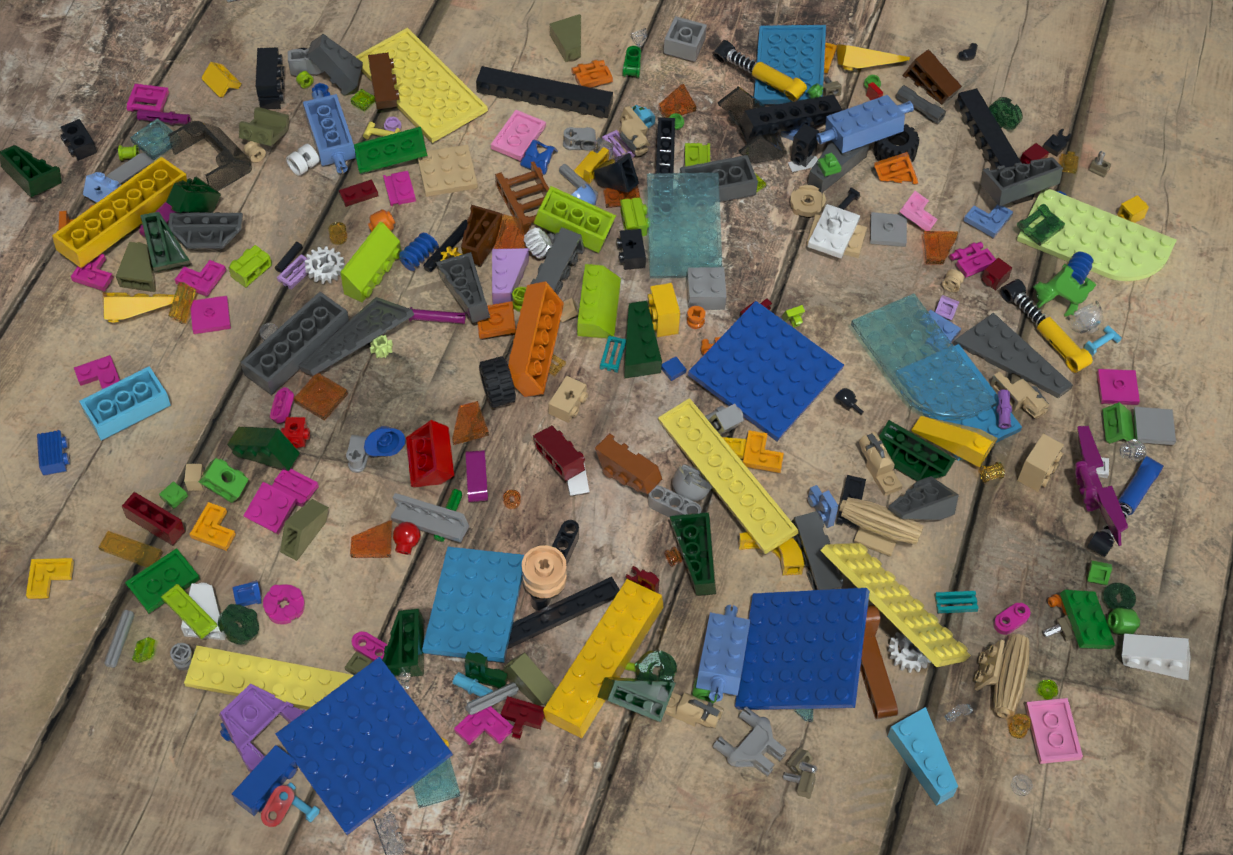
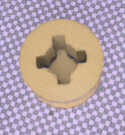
M249 141L243 149L244 153L254 163L261 161L266 154L264 148L260 147L259 143Z
M951 269L947 272L942 286L949 292H957L964 280V275L958 270Z

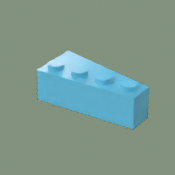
M926 707L891 726L887 737L937 806L953 797L958 785Z

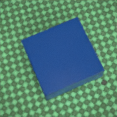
M676 356L662 363L661 370L670 381L685 374L687 371Z

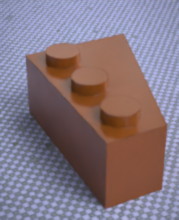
M609 433L595 447L603 474L608 478L619 481L622 485H628L637 492L641 491L648 495L662 480L658 466L640 453L635 455L629 451L627 444L623 443L620 445L614 440L615 436Z

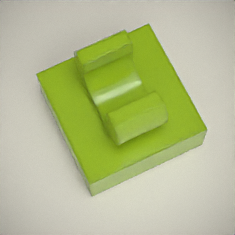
M803 305L786 310L782 315L783 321H791L793 328L800 326L803 323L801 316L805 312Z

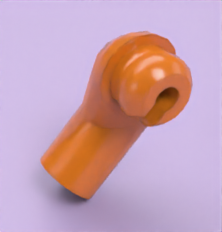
M1053 594L1052 597L1048 598L1050 607H1060L1065 616L1067 615L1060 595Z

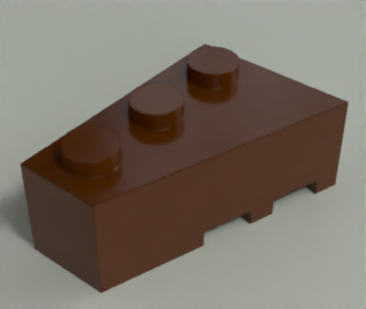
M929 49L918 56L902 75L915 81L914 85L917 87L921 86L926 89V94L941 105L952 98L962 87L958 80L949 73L947 68L941 64Z
M389 52L368 55L376 109L397 107V100H400L399 91L394 88L397 80L396 74H392L391 70L394 69L393 58H389Z
M471 204V212L467 219L468 225L464 232L461 250L463 254L471 252L474 264L481 266L506 229L502 213Z

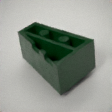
M419 609L398 611L390 632V640L384 649L382 661L395 678L424 676V653L422 650L424 643V618Z

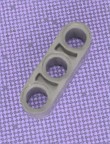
M140 153L109 173L107 177L118 181L122 185L153 163L154 160L146 153Z
M657 485L648 494L649 507L669 518L675 515L701 513L699 504L683 498L662 486Z

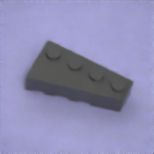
M831 141L819 159L824 158L825 154L832 153L842 167L841 172L824 176L817 164V160L810 170L808 185L819 188V191L823 193L867 157L869 144L842 153L834 142Z
M1053 157L1033 160L1030 164L1015 163L1014 166L1007 168L1004 165L997 166L995 170L986 168L982 169L980 185L998 206H1002L1060 184L1063 167Z
M561 227L559 233L557 232L554 236L552 247L548 248L544 263H541L538 268L536 279H533L531 284L546 281L558 295L563 287V279H568L571 266H576L578 262V254L582 255L585 251L581 234Z

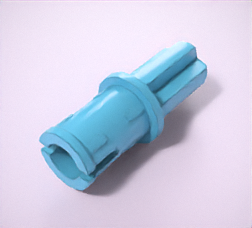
M460 672L453 679L454 685L465 689L470 695L474 693L481 697L493 691L479 684L477 679L473 680Z

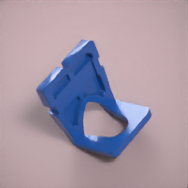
M533 139L520 165L531 170V162L534 161L536 166L541 168L543 175H545L553 151L558 153V150L553 146H547ZM537 145L547 148V150L539 153Z

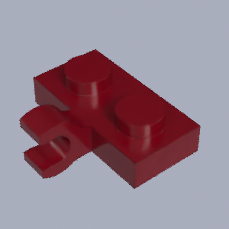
M632 566L631 572L635 576L632 577L626 574L625 580L628 579L659 593L660 579L652 572H647L643 569L640 572L637 567Z
M507 696L501 711L503 718L515 722L512 729V738L519 740L522 736L524 725L541 730L545 719L543 706Z

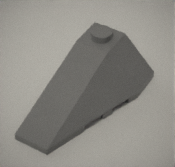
M930 476L917 481L914 487L908 489L903 497H898L890 504L888 510L901 519L942 520L955 515L959 494Z

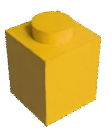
M1137 195L1122 203L1117 215L1136 223L1145 218L1149 206Z

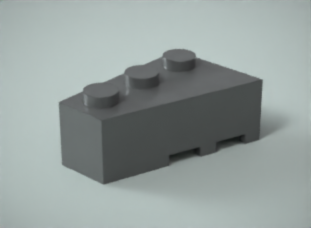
M324 34L310 43L308 57L321 71H325L331 77L330 81L333 84L336 83L342 89L341 93L344 96L355 89L363 62Z

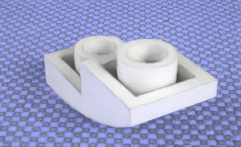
M586 469L568 480L570 496L589 492Z

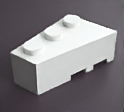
M1124 634L1123 665L1189 680L1191 659L1189 639Z

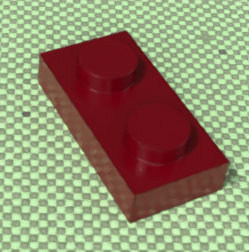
M372 179L339 190V195L345 207L379 196Z

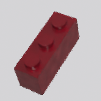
M553 425L533 435L535 449L565 481L585 471V458L580 451L577 452L572 442L567 441L560 430L557 431Z
M133 492L122 505L127 519L172 546L185 533L181 519L136 492Z

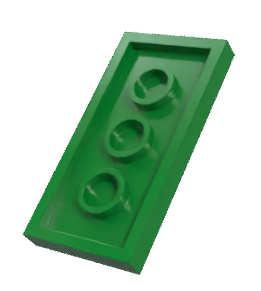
M421 126L354 144L360 174L428 156Z

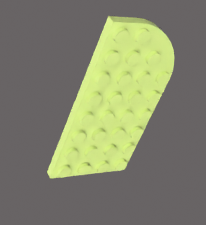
M1049 188L1041 190L1017 238L1018 242L1067 262L1070 261L1076 252H1085L1094 260L1090 271L1119 281H1136L1156 274L1167 263L1177 241L1174 238Z

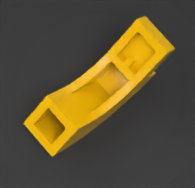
M748 532L739 534V550L760 549ZM793 538L771 550L780 560L782 576L801 575L803 573V555L799 545Z

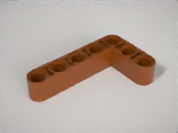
M870 605L867 609L860 671L873 714L876 719L897 716L898 707L876 640V633L880 623L879 609L875 605Z

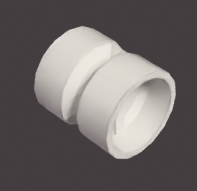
M304 144L297 152L295 151L286 157L288 166L298 176L308 171V167L312 168L320 161L318 154L309 144Z

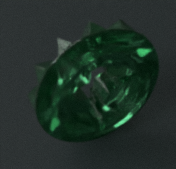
M1112 583L1106 587L1103 593L1104 602L1107 603L1108 609H1132L1136 603L1134 591L1123 583ZM1119 592L1122 599L1120 603H1118L1117 598H1115L1117 597Z

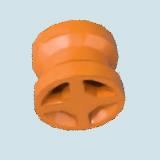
M692 306L688 309L687 324L690 328L699 329L704 326L706 312L702 307Z

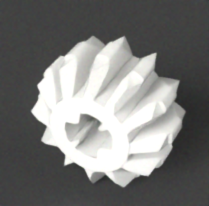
M535 227L524 235L526 246L536 258H544L548 248H551L553 245L548 235L540 228Z

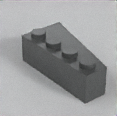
M471 252L436 262L440 278L472 323L490 318Z
M817 511L794 517L791 522L798 529V534L794 536V540L801 549L804 567H808L807 577L812 589H841L843 584L841 573L837 572L836 566L821 552L825 545L830 544L829 537L825 535L823 530L824 522L822 517L818 516Z

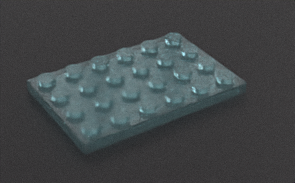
M647 174L650 278H687L688 268L722 267L719 174Z

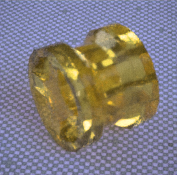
M334 222L329 226L330 241L335 245L344 244L348 239L345 224Z

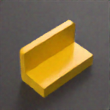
M215 62L209 63L201 78L221 98L224 97L229 87L239 89L242 84L223 64Z
M603 147L598 153L590 151L574 172L590 184L595 178L593 170L609 160V150Z

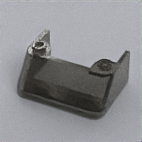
M738 86L717 102L720 107L729 113L728 118L730 122L740 127L747 145L739 150V154L742 156L748 155L751 163L757 164L780 159L787 154L778 132L748 138L740 121L744 111L765 107L756 98Z
M191 121L168 134L174 155L202 139H205L217 151L216 163L219 167L205 174L207 184L217 191L252 171L251 160L217 126L201 121Z

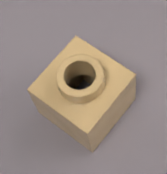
M186 464L184 482L188 491H204V485L198 482L204 473L202 464Z

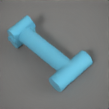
M1108 325L1103 330L1106 334L1093 343L1088 341L1084 349L1093 356L1100 346L1111 339L1118 343L1122 337Z
M289 782L288 786L295 790L296 787ZM282 792L280 794L281 799L286 800L288 798V794L286 792ZM295 795L292 804L306 814V820L311 823L320 813L319 808L316 806L311 808Z

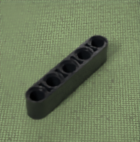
M574 520L563 522L552 547L562 552L566 559V566L579 540V524ZM560 547H565V548H567V549L561 550V549H559V548H560ZM530 594L531 606L537 611L547 607L552 599L551 597L537 600V597Z

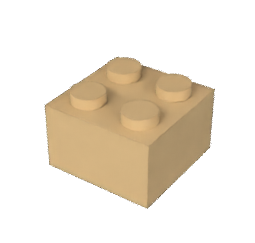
M1042 434L1025 460L1017 481L1037 492L1042 486L1046 487L1051 474L1055 473L1064 455L1061 452L1064 444Z

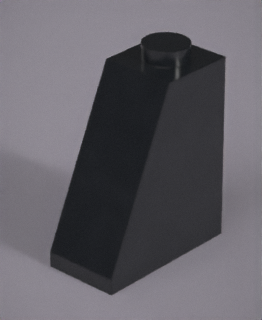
M630 153L607 160L593 170L598 186L628 193L639 184Z

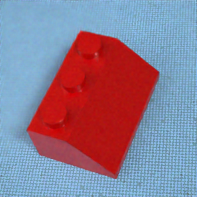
M430 420L406 437L411 487L440 485L454 476L448 426Z

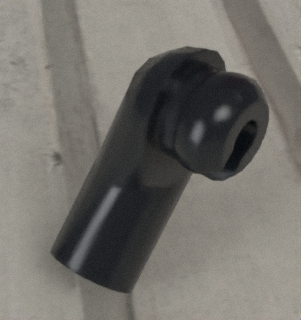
M971 43L969 49L960 51L958 53L959 59H974L978 45Z

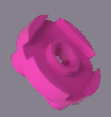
M287 584L273 585L264 597L263 608L272 622L276 624H289L291 620H294L296 617L298 619L303 614L305 601L299 588ZM287 601V603L289 602V605H285L284 608H281L280 602Z

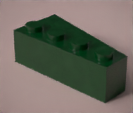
M647 300L629 303L624 379L661 373L662 359Z
M709 512L670 516L671 528L696 596L717 594Z

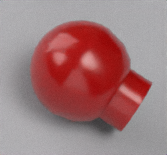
M402 522L395 527L393 531V540L396 544L395 552L411 555L412 548L418 544L421 537L420 530L414 523Z

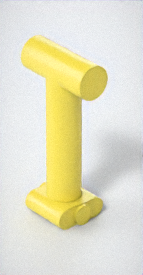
M369 122L363 137L369 139L371 134L387 136L401 131L399 128H396L395 132L374 128L375 123Z

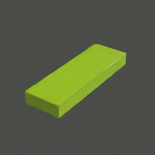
M178 584L161 596L162 600L200 639H203L217 627V623Z

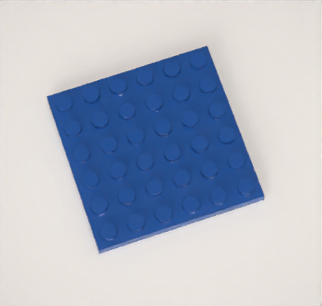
M755 301L688 371V376L728 406L736 404L742 410L744 418L763 432L768 433L771 438L778 442L839 374L844 364Z
M867 588L753 593L749 614L750 626L735 707L738 710H744L745 707H748L750 710L855 708L870 591Z
M380 657L275 733L290 756L295 759L299 769L346 835L350 834L453 755Z

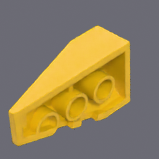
M837 44L838 65H843V69L853 71V68L909 61L910 59L907 56Z
M102 292L103 317L108 319V322H119V319H126L181 301V297L176 294H153V297H149V294L137 293L134 296H130L126 292Z
M920 416L911 430L915 434L979 468L998 439L978 428Z

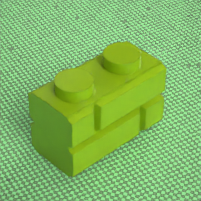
M640 197L632 198L631 200H621L620 212L624 230L641 229L642 237L646 236L647 229L650 228V220L645 216L647 215L646 204L642 203Z
M254 245L251 249H246L238 260H233L228 268L230 276L246 288L271 267L272 262L269 254Z

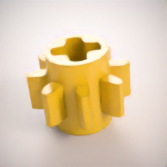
M449 246L446 248L447 252H441L443 255L442 260L449 259L451 255H454V257L463 255V253L458 252V247L452 250Z

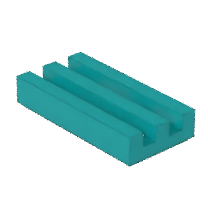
M608 336L600 369L604 370V368H607V371L612 369L618 373L627 339ZM614 341L615 343L608 364L606 363V359L608 356L611 342ZM621 343L616 364L613 365L618 344Z
M976 591L935 593L937 613L978 612ZM946 604H952V605L972 604V605H968V606H943V607H941V605H946Z

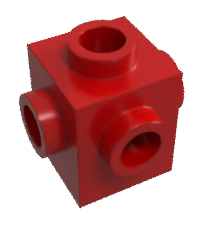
M286 417L285 428H281V432L295 448L305 447L306 440L310 438V429L307 427L306 418Z

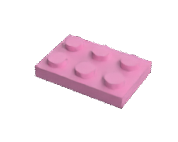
M515 110L491 143V149L521 161L532 140H537L545 129L546 122Z
M1068 698L1027 702L1025 707L1039 763L1081 760L1083 755Z

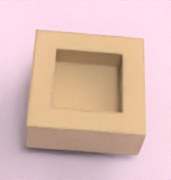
M573 298L564 301L560 319L562 322L578 315L577 306Z

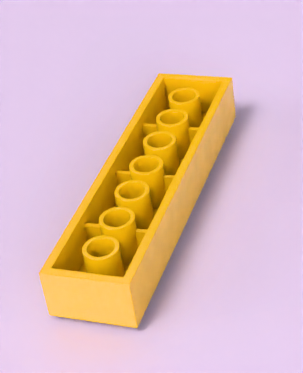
M163 157L158 158L53 234L52 237L56 250L78 267H84L142 224L141 215L156 212L167 201L174 183L183 180L187 182L186 173Z
M626 579L544 707L543 711L547 722L583 738L606 701L597 697L604 678L621 677L627 664L663 609L661 594Z

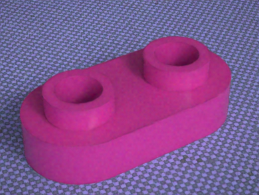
M287 387L281 388L276 393L270 418L276 423L285 422L286 417H289L294 393Z
M1024 603L1013 604L996 616L993 624L994 629L1003 635L1010 634L1028 621L1031 614L1029 607ZM1002 620H1006L1008 624L1003 623Z
M364 631L358 632L352 637V646L355 651L372 661L378 657L383 659L384 649L387 646L386 643ZM364 642L366 645L360 646V643ZM379 652L383 653L382 656H376Z

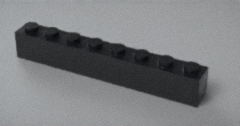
M484 66L481 67L476 79L477 93L581 114L608 118L613 105V92Z
M978 89L958 93L955 102L956 109L960 111L963 121L970 128V133L977 140V145L981 147L985 159L991 164L992 170L997 169V166L1004 165L1007 168L1014 166L1015 163H1021ZM1035 193L1015 200L1013 204L1033 200Z

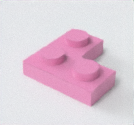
M916 191L913 192L899 211L907 219H910L927 232L931 230L938 220L924 210L929 200Z

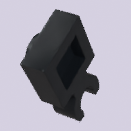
M1064 129L1059 130L1057 136L1053 134L1043 145L1045 150L1056 157L1066 148L1067 142L1071 138L1070 133L1068 136L1062 135Z

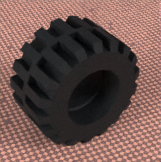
M905 124L903 132L875 141L874 156H876L878 161L908 152L911 162H914L920 141L918 133L914 132L915 129Z
M500 356L481 361L479 371L490 406L494 408L515 402V388L506 359Z

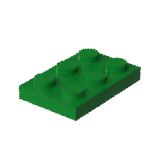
M176 548L126 581L125 584L149 614L165 603L161 596L176 584L185 590L192 583L194 584L199 581L200 577Z
M1063 590L1060 596L1079 648H1113L1115 643L1096 592Z

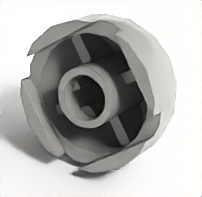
M683 464L682 467L681 465L679 466L672 479L674 491L683 498L694 502L702 500L712 489V486L699 476L700 472L697 469Z

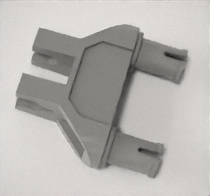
M745 707V711L742 710L739 718L753 727L752 732L739 747L735 748L722 737H719V741L714 743L713 748L727 757V761L731 766L755 767L768 777L773 771L774 764L763 755L767 752L778 761H781L785 757L787 749L773 739L769 719L759 717L748 707Z

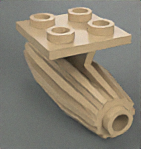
M848 497L847 501H842L839 511L842 512V517L860 526L854 543H861L867 548L888 556L892 555L897 541L917 545L924 527L913 519H901L888 510V508L869 501Z
M1020 634L1010 635L1005 647L1004 640L991 645L988 650L980 654L978 659L980 666L974 677V681H976L974 689L979 691L986 685H994V710L1001 718H1009L1015 714L1024 692L1029 667V638Z

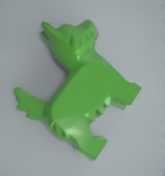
M1064 263L1062 270L1048 283L1038 282L1033 286L1037 292L1036 298L1039 300L1036 305L1040 308L1055 296L1060 295L1070 301L1064 316L1074 315V312L1078 310L1079 304L1087 299L1089 292L1097 284L1086 277L1085 283L1080 285L1071 276L1074 270Z

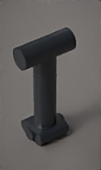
M851 187L848 191V196L837 208L845 210L854 199L858 200L860 198V192Z

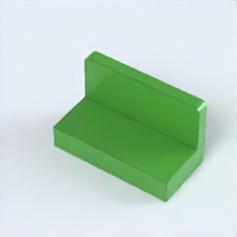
M1120 402L1103 408L1106 441L1111 444L1124 439L1128 443L1134 444L1131 411Z

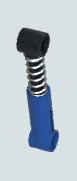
M1148 456L1145 457L1131 482L1118 499L1125 518H1128V515H1132L1164 467V465ZM1107 524L1103 526V530L1097 531L1087 546V548L1104 558L1115 542Z

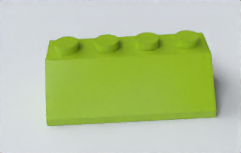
M550 186L537 212L534 224L555 234L559 233L561 227L581 234L584 247L599 253L616 215Z
M383 222L377 224L340 272L344 295L362 303L366 298L370 297L374 287L380 284L382 277L386 272L390 271L392 264L396 259H399V253L402 251L400 240Z
M585 264L577 336L608 339V336H615L621 278L603 265Z

